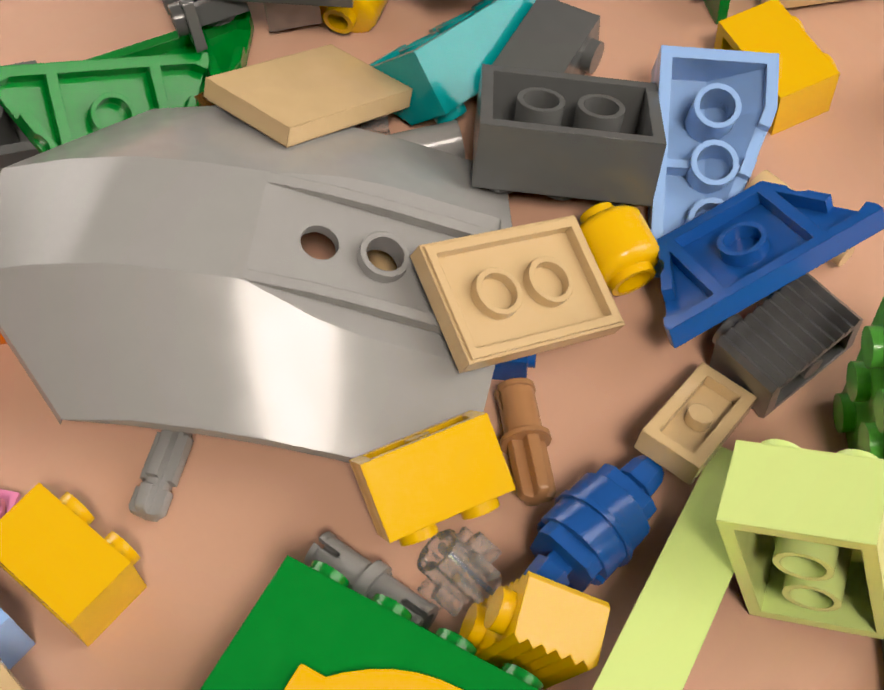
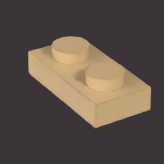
M702 362L642 429L634 448L691 485L746 417L757 397Z

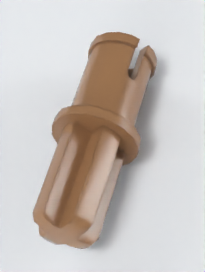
M522 377L505 380L497 385L498 390H494L504 435L499 441L500 448L503 453L509 455L517 497L524 501L526 506H538L541 503L552 501L556 494L547 446L550 445L552 440L548 428L542 426L533 381Z

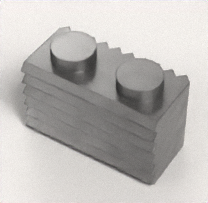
M806 273L759 300L753 313H748L744 319L739 314L727 319L713 336L712 342L715 346L710 367L755 395L757 399L751 409H755L758 417L765 418L853 345L863 319L813 276Z

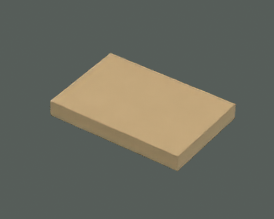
M330 44L205 77L203 97L288 148L410 107L413 89Z
M575 215L419 245L410 255L459 373L616 333L625 325Z

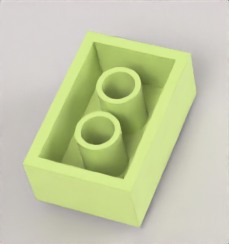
M767 439L761 443L736 440L716 516V523L749 615L884 640V459H879L869 452L858 449H844L837 453L803 449L794 443L781 439Z

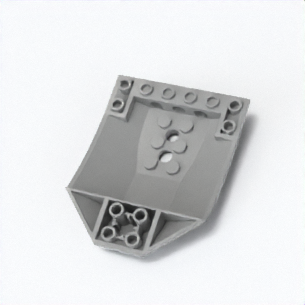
M217 105L151 109L2 168L0 173V333L60 425L62 420L201 434L267 445L350 463L349 460L467 411L484 412L495 365L459 373L410 255L419 245L512 227L508 194L494 193L486 188L471 187L472 160L377 132L349 127L286 148ZM310 232L324 234L333 242L336 253L329 259L313 258L302 248L301 237ZM370 250H381L388 253L396 263L397 269L385 271L375 267L370 262L367 252Z

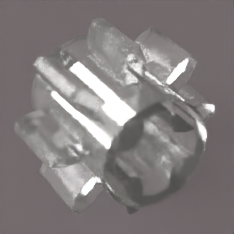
M466 526L462 527L458 534L452 529L443 530L427 542L418 557L417 567L427 578L420 584L417 590L428 601L436 604L439 610L444 608L453 617L457 616L462 608L467 612L473 603L479 604L485 598L488 599L490 595L493 596L496 589L501 586V573L491 564L499 558L502 552L480 531L474 534Z

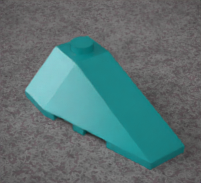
M482 0L473 5L471 10L430 29V34L407 46L406 44L401 45L369 64L413 89L410 107L394 112V114L411 125L433 118L436 124L452 121L463 115L467 111L464 102L479 92L482 64L492 65L536 0Z

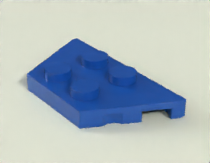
M760 181L657 239L659 245L658 256L662 267L660 274L661 292L666 309V317H663L670 344L674 348L679 347L884 229L883 207L877 203L867 201L859 211L834 207L831 194L811 190L794 191L786 185Z

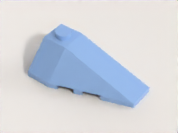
M661 45L651 71V83H657L667 144L652 207L648 206V226L656 241L744 191L757 162V156L777 112L779 53ZM658 261L654 267L656 271L654 278H660L662 272L660 261Z

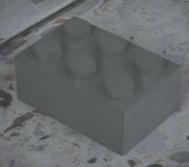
M482 64L474 121L471 187L486 188L491 192L499 194L522 192L546 195L555 200L577 198L611 202L613 206L641 205L652 207L667 145L657 83Z

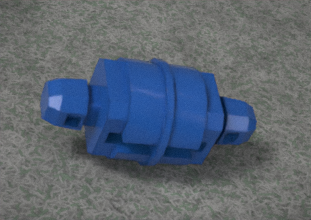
M646 455L634 457L620 470L616 466L605 463L596 473L587 472L570 490L563 491L555 498L554 506L540 519L541 521L537 524L538 534L530 546L535 559L523 575L530 571L581 592H584L590 584L597 586L603 584L618 567H622L632 560L634 549L648 535L650 531L648 521L657 511L651 496L663 482V468Z

